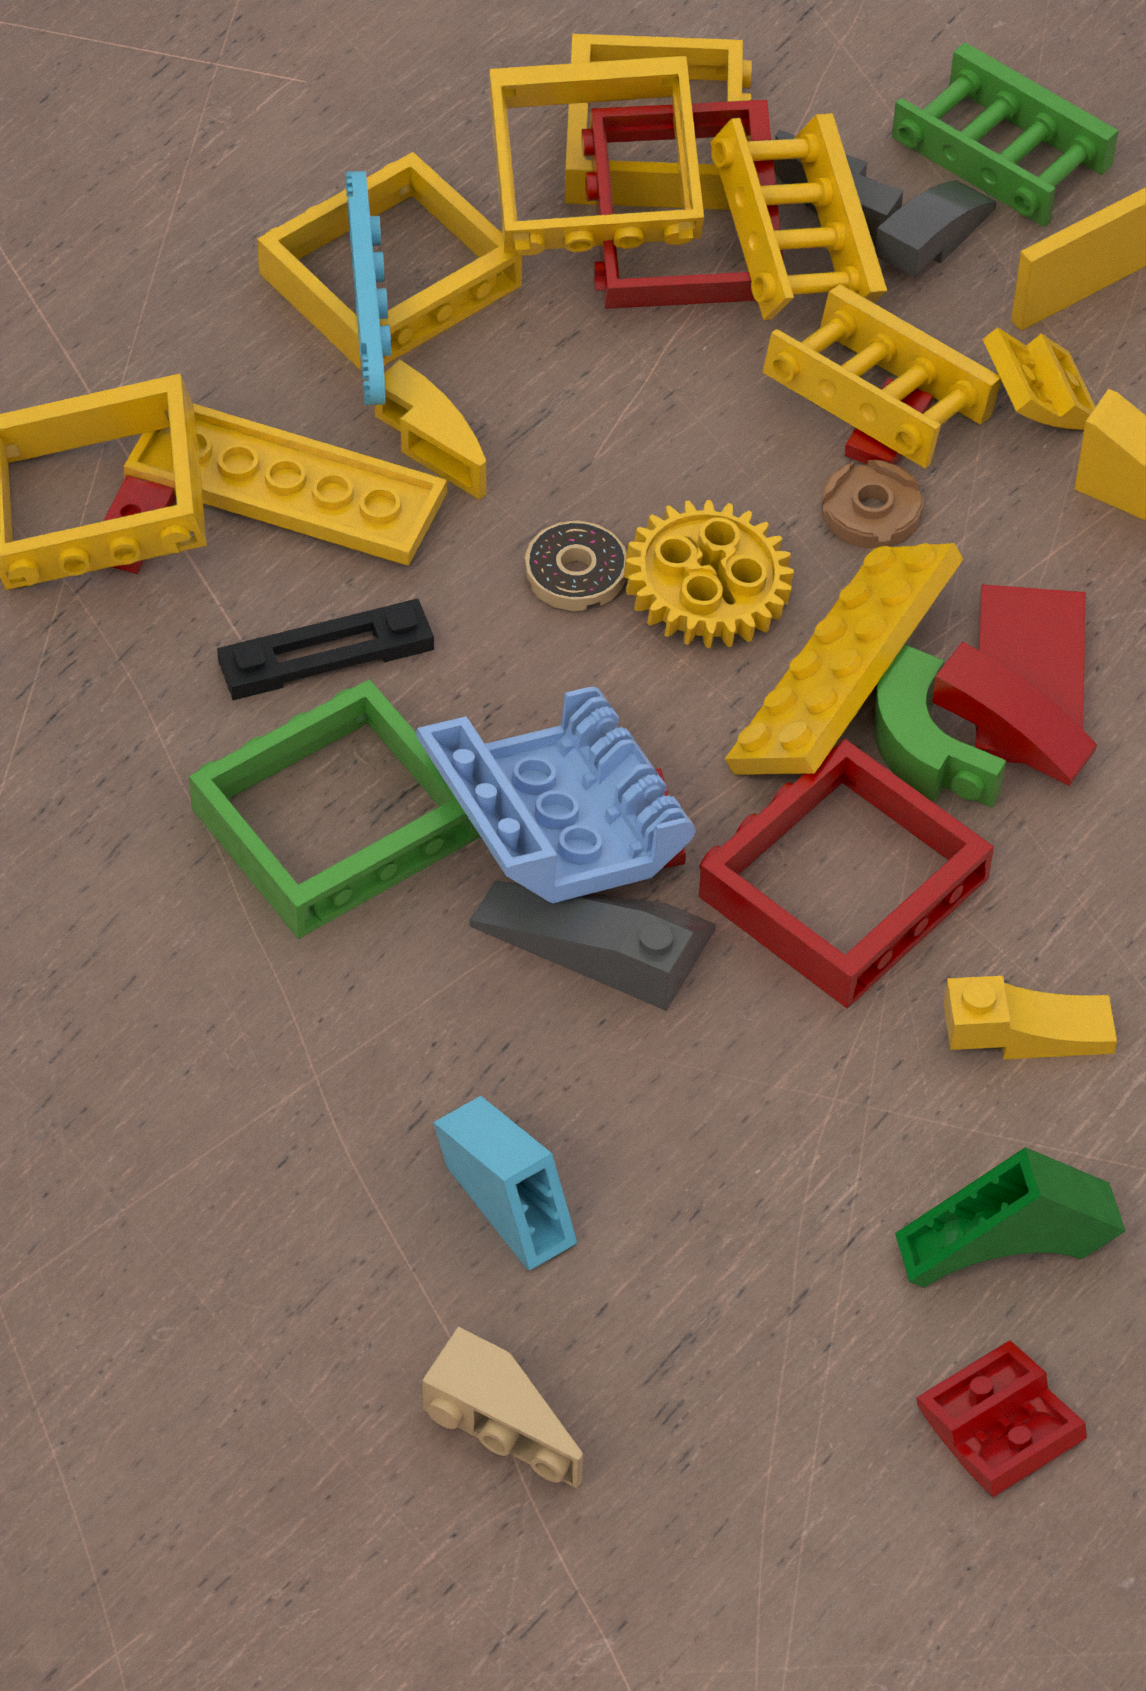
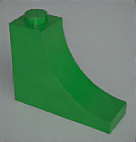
M1024 1147L897 1231L895 1236L909 1282L924 1288L957 1270L1004 1256L1027 1253H1054L1083 1259L1126 1230L1109 1182Z

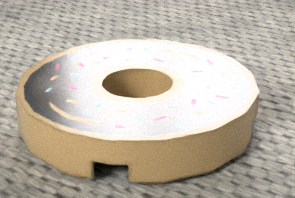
M579 520L559 522L541 530L531 540L525 555L524 570L526 579L531 584V590L537 598L554 608L583 611L587 610V605L600 602V606L609 603L620 593L626 581V578H624V568L627 554L625 546L618 537L599 524ZM579 561L589 567L583 571L574 572L566 569L564 565L569 562Z

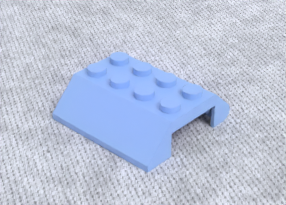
M587 687L564 693L560 726L484 744L467 716L417 728V739L504 874L552 904L650 879L692 840L696 833L694 824L685 811L681 809L675 797L670 795L664 796L667 785L658 775V772L627 728L623 729L622 726L618 728V723H620L618 720L619 716L597 687Z

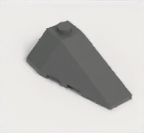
M495 881L470 919V927L665 1011L669 1008L715 931L714 923L667 903L591 893L552 904L520 884Z

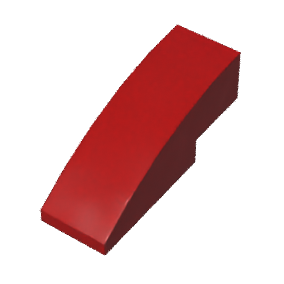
M963 641L935 676L932 703L977 725V740L1068 786L1072 784L1096 751L1097 744L1050 698L1017 673Z

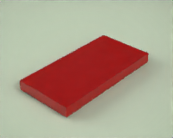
M982 584L980 592L978 650L994 658L1032 684L1083 729L1086 592ZM975 725V748L1002 758L1006 762L1023 763L977 740L978 726Z

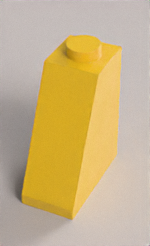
M1108 388L1085 422L1074 489L1146 521V415L1118 392Z

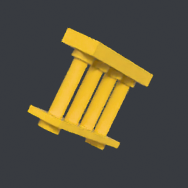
M833 113L816 114L794 139L747 141L741 119H731L710 142L712 147L711 155L714 165L719 170L751 277L752 294L759 304L763 320H772L794 298V295L826 293L839 284L875 303L887 292V288ZM799 159L802 162L808 183L760 186L753 161ZM812 203L815 206L821 227L774 230L766 205ZM825 247L829 251L835 272L787 275L780 250Z
M841 284L828 292L820 328L802 342L795 340L778 329L771 333L762 372L923 468H927L931 464L941 425L957 412L980 425L992 417L1001 384V378L998 374ZM837 341L858 354L840 366L819 353ZM876 364L898 377L882 390L860 378V376ZM917 388L933 394V398L939 400V402L923 414L901 402L902 399Z

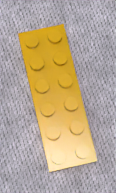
M193 403L204 504L403 565H410L447 495V479ZM170 427L142 433L123 466L124 477L129 475L173 487L176 495Z
M923 543L916 546L901 547L881 546L874 548L865 557L864 564L851 582L842 589L839 599L827 616L817 624L814 634L802 651L790 662L789 669L775 689L765 697L764 704L750 724L740 732L737 742L724 759L734 775L811 774L817 771L964 558L955 543L931 545Z

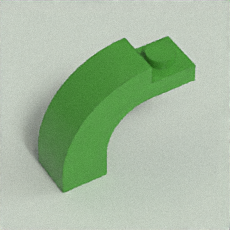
M904 644L877 685L873 728L875 741L884 762L893 774L932 802L936 801L944 787L966 800L977 801L992 808L1001 794L1006 760L958 741L945 734L936 726L928 712L934 704L932 703L935 676L944 666V660Z

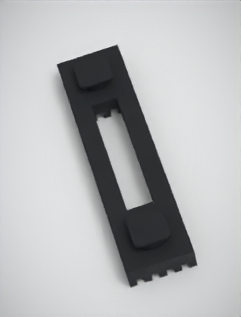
M419 598L220 647L217 648L221 671L228 684V690L231 692L232 700H237L281 689L285 682L383 658L385 663L434 650V635ZM372 631L374 637L376 636V639L278 663L275 656Z

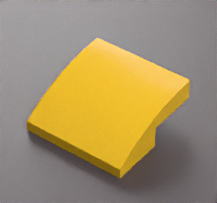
M998 327L982 339L1016 412L1046 425L1084 430L1085 422L1096 406L1068 350L1042 333L1025 345Z

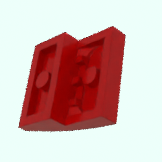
M1011 1340L916 1397L917 1406L939 1438L967 1472L992 1497L1087 1439L1085 1422L1048 1389L1047 1373Z

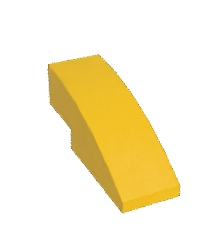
M399 359L384 373L385 404L375 405V417L401 432V452L481 500L486 495V458L475 434L463 415L443 392L425 376Z

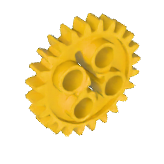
M690 500L685 501L684 511L681 514L668 505L665 508L664 519L651 514L648 518L647 528L638 527L634 542H629L624 568V578L628 579L626 593L627 595L636 596L635 611L650 609L647 620L648 625L651 626L661 621L666 623L664 634L666 637L673 635L677 630L683 631L684 644L689 645L695 635L702 636L706 648H711L714 637H721L727 647H732L734 635L737 633L744 640L750 642L753 638L754 629L757 628L762 632H768L771 619L780 620L783 607L788 605L794 569L788 567L791 557L790 552L780 551L783 538L781 536L766 538L769 523L766 521L756 526L751 525L752 512L749 510L739 518L733 516V505L731 503H728L722 512H717L714 510L712 501L706 500L704 509L697 511Z

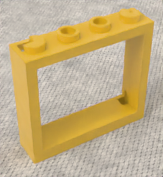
M572 34L571 63L686 56L689 79L727 81V102L751 100V93H742V88H751L752 60H743V40ZM589 103L569 104L565 204L596 205V201L587 202L585 173L592 172L593 167L592 160H586V157H583L581 130L588 129ZM609 160L613 206L683 208L678 163ZM698 164L703 209L730 210L718 168L714 164Z
M686 56L490 69L489 98L504 252H516L520 255L530 256L539 254L546 249L565 248L571 252H584L592 249L594 246H603V241L613 240L614 245L618 248L630 249L646 242L665 241V243L670 245H683L693 239H701L704 212ZM671 97L683 210L526 221L517 220L507 108Z
M414 152L387 164L381 170L366 177L370 216H377L413 196L479 257L389 309L388 319H379L380 326L390 325L391 356H383L384 366L522 286V255L516 252H504L502 232ZM345 188L340 193L318 205L308 208L304 213L279 227L270 229L266 234L257 238L259 274L361 370L356 314L299 261L302 257L349 232L347 199L350 196H346L347 191Z
M181 373L0 414V579L6 590L31 586L68 576H78L86 572L118 565H127L140 560L207 546L194 405ZM170 427L177 505L13 541L9 463Z

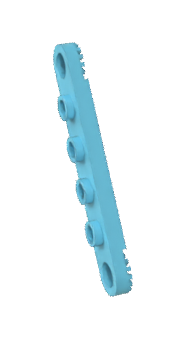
M347 171L346 196H350L347 199L361 373L362 379H367L363 382L364 405L385 404L383 356H391L390 325L380 326L379 320L388 319L386 288L377 289L376 282H384L383 252H373V246H381L380 217L370 216L366 171Z

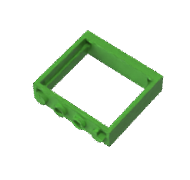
M370 679L352 689L348 688L340 691L331 700L309 712L295 715L287 724L262 737L252 738L242 748L218 761L204 764L197 772L189 776L192 810L298 939L479 838V833L417 739L416 732ZM369 724L439 807L298 885L228 799L356 729Z

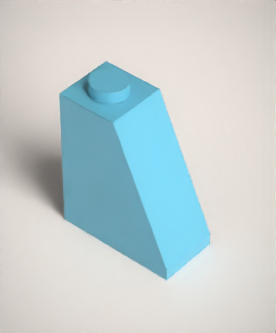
M482 1096L475 1098L433 1122L446 1167L529 1271L577 1244L554 1158L549 1150Z

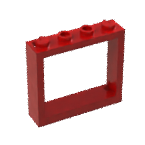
M767 100L692 103L695 138L715 137L731 119L740 118L747 141L771 140ZM673 104L592 108L590 128L581 130L583 157H592L593 171L585 173L587 202L596 201L597 216L614 214L607 143L675 139ZM753 161L760 186L776 185L774 161ZM766 205L773 229L780 230L778 205ZM613 240L603 241V246H599L601 261L593 262L595 292H604L605 309L756 301L752 294V281L749 272L619 279L617 247L614 245ZM780 250L783 259V250Z
M844 738L828 753L815 773L804 774L794 783H785L777 791L772 802L758 815L755 813L750 814L743 820L736 834L722 847L719 845L714 846L705 854L699 865V897L848 1009L989 879L994 846ZM842 783L948 860L846 954H843L739 876L745 868Z

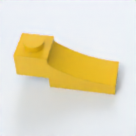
M1003 976L947 978L943 1004L950 1050L1002 1047L1004 1059L1115 1054L1117 1037L1109 995H1065L1033 991L1004 983Z

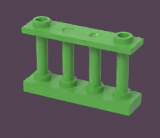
M964 42L953 52L949 87L925 108L920 109L902 97L895 102L892 138L1003 202L1019 214L1046 227L1051 222L1055 187L1080 164L1103 175L1113 165L1119 130ZM965 97L987 108L961 132L940 120ZM1003 119L1025 130L1000 154L978 143ZM1042 141L1063 152L1038 177L1016 165Z

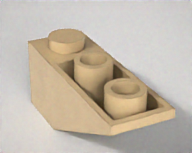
M458 1326L422 1380L423 1410L437 1424L448 1429L459 1428L479 1438L480 1442L493 1453L502 1456L510 1454L530 1464L533 1470L544 1479L551 1482L563 1481L578 1489L582 1483L583 1452L510 1352Z

